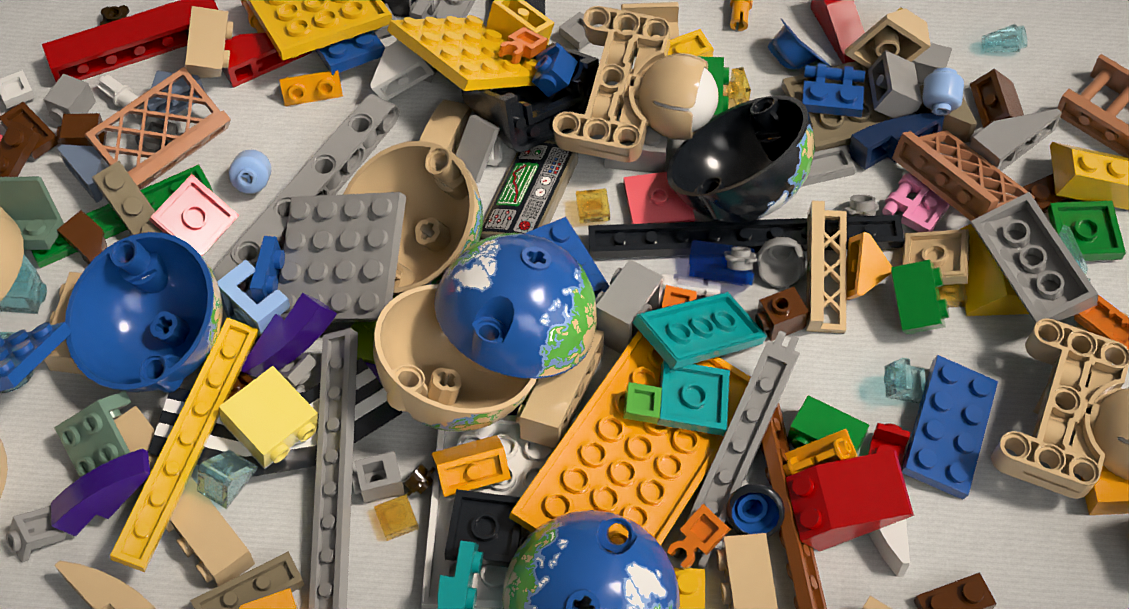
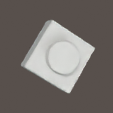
M23 70L0 79V95L7 109L35 98Z

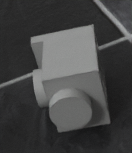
M395 451L354 461L357 473L352 474L353 489L355 495L362 493L364 503L397 494L398 497L405 496Z

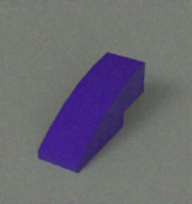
M302 292L286 318L277 314L274 315L249 353L241 371L254 377L260 376L272 366L279 371L305 352L327 329L337 313L320 300Z
M139 449L108 461L81 476L65 488L51 502V526L76 537L96 514L109 519L149 477L148 451Z

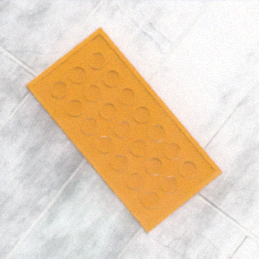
M639 330L511 511L509 518L531 533L542 524L558 516L575 511L595 510L614 513L637 523L661 545L712 465L724 436L623 418L625 390L628 382L660 387L661 365L664 359ZM720 357L694 363L696 365L730 370L728 430L751 377ZM615 523L609 528L608 534L612 542L616 544L626 542L628 530L624 525Z

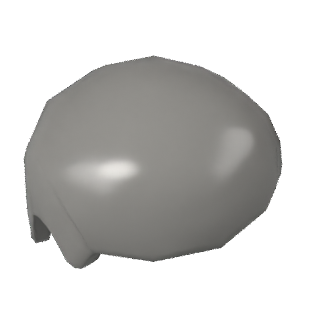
M776 237L765 241L758 251L759 276L772 287L786 288L797 284L803 277L806 259L804 250L797 241L789 237Z

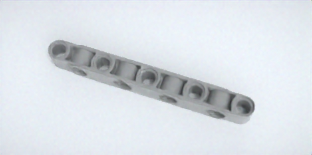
M374 94L368 95L215 267L213 273L216 280H220L244 260H247L255 268L264 236L277 237L280 249L283 250L291 197L336 195L396 124L400 113L399 107ZM253 274L237 285L244 293L250 289Z

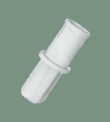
M110 75L99 78L98 89L112 98L116 106L125 107L138 98L133 93L131 87L128 85L123 86ZM144 104L137 109H144ZM133 114L137 119H140L143 116Z

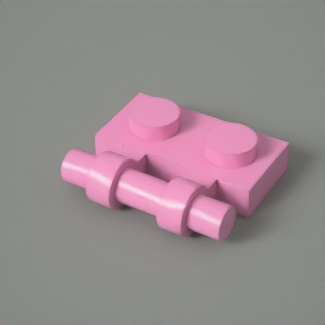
M909 172V174H904L899 181V187L896 192L890 193L885 200L886 205L882 209L883 215H894L895 212L902 211L904 213L901 218L902 224L917 232H931L950 204ZM914 192L918 194L914 200L907 198L909 193Z

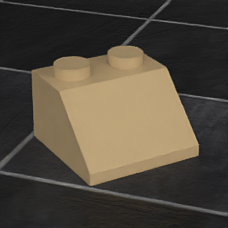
M192 6L185 68L190 74L198 75L200 79L221 77L222 68H228L230 50H224L225 39H232L233 22L227 21L228 11Z
M906 8L889 13L846 48L845 54L868 69L885 50L912 62L931 47L927 22Z

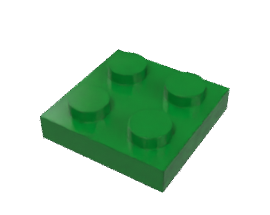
M1113 201L1050 203L1048 207L1050 223L1076 261L1123 259L1126 251Z

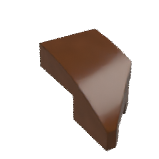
M82 210L57 229L60 237L76 249L87 264H90L96 256L107 248L103 229Z

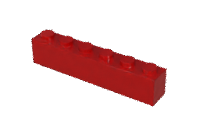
M178 0L44 43L42 47L56 82L63 74L84 80L187 46L192 6L219 10L215 0Z

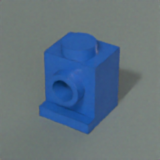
M557 42L537 55L536 59L538 62L535 66L537 70L532 82L546 96L550 97L569 85L578 61Z

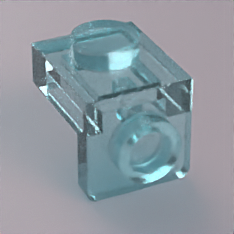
M901 358L884 366L886 398L919 404L926 385L925 369L911 366L910 359Z

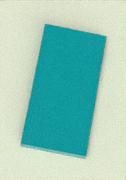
M729 292L636 315L632 322L672 370L761 345L767 337Z

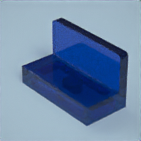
M697 240L691 243L687 277L750 287L753 285L754 273H752V270L740 271L727 268L724 252L731 251L732 247L738 246Z

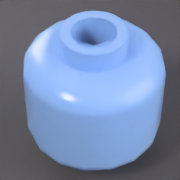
M935 69L933 73H930L924 79L923 104L936 115L950 114L951 111L958 109L962 105L964 79L954 69Z
M242 151L231 163L229 180L233 187L240 192L246 194L259 192L267 185L272 172L271 163L267 156L260 151Z

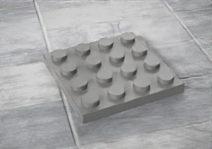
M401 192L291 197L283 249L285 252V263L283 268L280 269L278 290L289 299L290 308L280 316L287 317L303 292L320 300L337 313L332 322H376L381 311L393 299L406 195Z

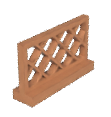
M182 67L85 133V137L109 166L118 161V154L137 156L136 167L128 171V174L141 190L228 129L231 119L224 110L220 111L187 69ZM183 78L190 86V95L172 94V84ZM168 87V93L162 92ZM195 92L199 98L193 97V93ZM153 97L167 99L165 113L147 110L148 100ZM170 100L189 102L187 116L169 114ZM192 103L205 105L211 114L204 119L191 117ZM144 104V109H137ZM129 113L143 115L141 130L122 127L123 118ZM146 116L164 119L163 133L144 131ZM168 120L186 122L185 132L180 136L166 134ZM119 121V127L112 126L113 124ZM190 123L196 124L189 129ZM103 131L118 132L116 147L102 145L96 136ZM121 133L140 136L138 150L119 148ZM143 136L162 139L161 149L156 153L142 151ZM165 140H171V142L165 146ZM109 152L115 153V159H113ZM141 157L147 158L146 160L140 163Z
M948 130L921 137L916 136L911 131L904 132L892 157L894 161L970 221L1028 193L1027 190Z

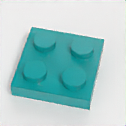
M663 360L660 374V388H662L660 418L657 425L724 436L727 431L730 370L696 364L672 370Z

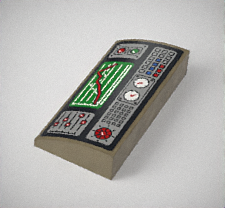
M546 141L525 152H517L483 220L480 239L483 240L503 233H527L549 224L578 164V153L563 150L553 141Z

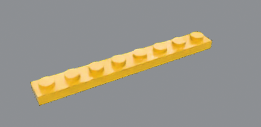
M228 317L226 318L216 342L110 554L111 560L145 573L220 415L219 406L227 401L258 336V329Z

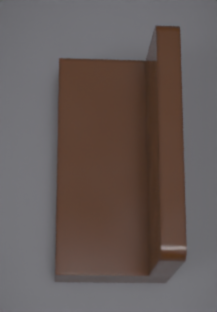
M995 68L970 83L983 128L993 121L1024 115L1014 83Z

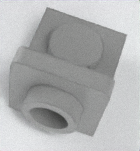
M51 506L13 516L6 539L11 552H16L20 561L25 562L29 560L32 549L63 541L67 533L51 526Z

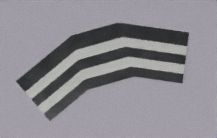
M362 358L357 360L354 444L403 413L389 405L387 392ZM320 383L306 392L299 393L318 413V420ZM178 388L176 391L168 393L148 454L160 455L191 391ZM219 415L196 465L245 477L316 467L318 420L317 430L308 440L298 442L290 449V452L283 460L278 463L273 462L264 469L222 424Z

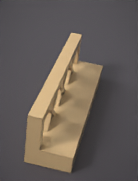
M812 200L807 212L806 307L809 315L806 331L845 334L847 211L825 210V201ZM825 220H839V231L832 237L825 232ZM838 237H839V245L835 242V240H836ZM828 246L839 255V260L831 267L824 261V249ZM828 275L838 283V291L831 297L824 291V279ZM828 305L838 313V324L823 323L824 308Z

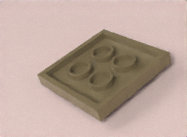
M857 61L831 68L844 69V66L854 67V70L865 71L864 83L852 82L854 86H864L862 116L852 117L808 112L813 124L815 152L843 145L848 146L850 145L852 134L874 124L894 119L874 110L868 68ZM804 74L785 78L782 80L781 87L786 96L796 98L802 102L804 81L815 82V78L804 77ZM825 79V83L842 84L841 80Z

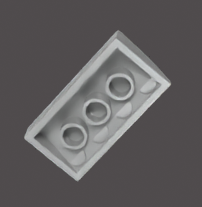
M1030 192L971 221V225L1035 324L1045 318L1060 321L1097 305V291Z

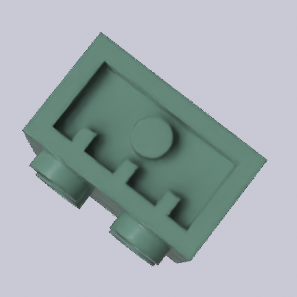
M39 176L0 177V206L20 228L24 250L50 249L59 235L57 229L64 222L42 178Z
M125 391L97 400L54 427L79 477L108 461L130 453L114 422V419L122 415L120 409L131 403Z

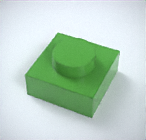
M628 382L625 390L623 418L657 424L660 418L662 388Z

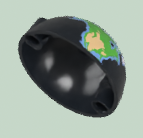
M774 95L741 103L710 119L705 126L695 131L692 139L685 140L673 155L667 169V180L670 187L685 204L713 220L749 222L771 214L796 195L811 170L815 148L813 124L808 110L796 98Z

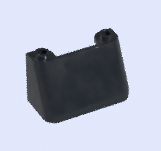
M554 43L547 45L546 49L552 46ZM563 47L578 63L569 85L550 97L546 96L536 85L502 88L496 92H491L490 89L463 91L461 89L463 100L477 116L500 128L497 136L508 148L517 152H525L554 138L553 120L559 113L574 112L585 115L599 67V59ZM564 129L562 133H565L571 129Z

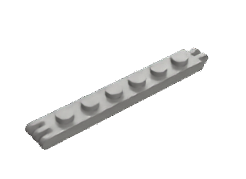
M779 331L774 342L767 341L688 519L704 504L720 520L726 523L728 499L734 491L742 486L800 353L794 349L799 338L792 336L788 346H782L786 333ZM681 532L678 541H683L687 536ZM714 548L708 555L700 549L697 550V552L703 554L699 559L698 568H706ZM683 549L678 550L673 556L679 558Z

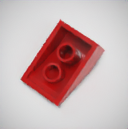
M894 450L819 464L785 477L800 540L818 551H823L914 516L897 453Z

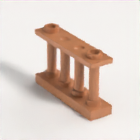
M1100 54L1090 74L1094 80L1080 95L1068 89L1062 95L1057 109L1062 112L1060 118L1123 157L1129 158V125L1116 117L1129 103V70ZM1104 85L1120 94L1106 110L1090 102Z

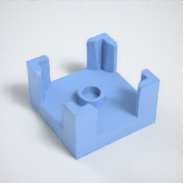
M244 260L218 280L217 283L226 316L258 329V336L254 342L256 344L274 315L283 314L290 308L289 299L280 290H275L259 304H256L250 289L244 293L237 287V285L255 272V268L247 260Z

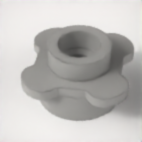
M853 195L850 197L849 207L845 208V211L848 214H852V216L876 215V210H879V205L875 204V197Z
M732 247L731 251L724 252L727 268L740 271L752 270L753 262H757L756 254L752 253L750 248Z

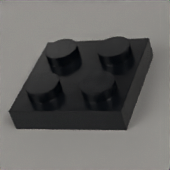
M456 489L444 553L445 560L457 561L460 541H467L479 545L478 551L483 552V565L508 568L519 548L522 526L511 520L509 515L521 497Z

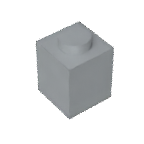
M930 43L931 47L912 61L915 63L918 83L924 84L926 76L933 73L935 69L947 67L952 48Z
M66 74L60 77L43 99L49 111V116L62 124L63 114L88 113L96 102L89 83Z

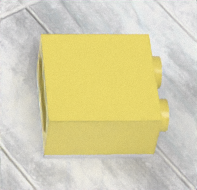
M274 366L270 367L219 406L222 424L264 469L273 462L278 463L283 460L293 446L300 441L308 440L317 430L318 413Z

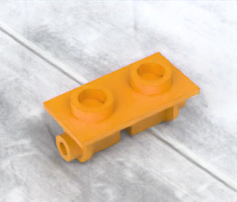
M338 70L335 71L334 75H332L331 71L279 79L285 106L343 97Z
M843 429L786 452L785 455L788 461L783 465V469L788 477L815 465L858 457L847 429Z

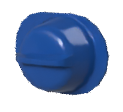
M781 18L784 26L768 44V50L781 65L789 69H801L805 65L820 59L829 67H832L825 59L802 42Z

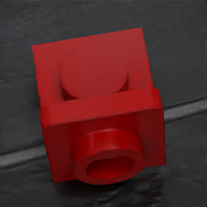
M877 423L868 455L894 450L897 453L901 467L910 432L903 430L895 424Z

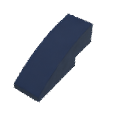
M921 113L886 120L866 127L851 135L849 154L852 160L864 170L887 157L897 163L892 157L902 133L911 131L916 136L921 137L941 132L944 115Z

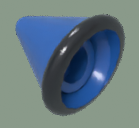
M752 483L744 485L732 493L726 505V517L731 528L737 534L766 533L768 538L776 533L783 524L785 508L781 497L775 490L763 484Z

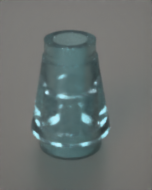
M1012 24L987 35H982L984 53L1020 52L1021 49L1027 48V34L1024 25L1017 26Z

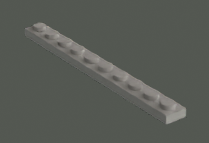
M352 328L323 335L309 609H347L358 333Z

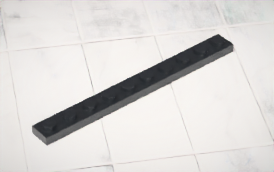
M900 215L847 217L846 250H848L849 238L863 232L870 233L880 249L903 247L904 235ZM807 218L764 219L749 222L705 221L588 225L589 254L592 258L724 254L726 251H731L732 247L750 248L752 253H758L765 241L776 237H789L797 241L804 251H807ZM825 220V232L832 237L839 231V220ZM839 237L835 240V242H836L838 245H839ZM828 246V247L825 248L824 250H833V249H832L830 246Z

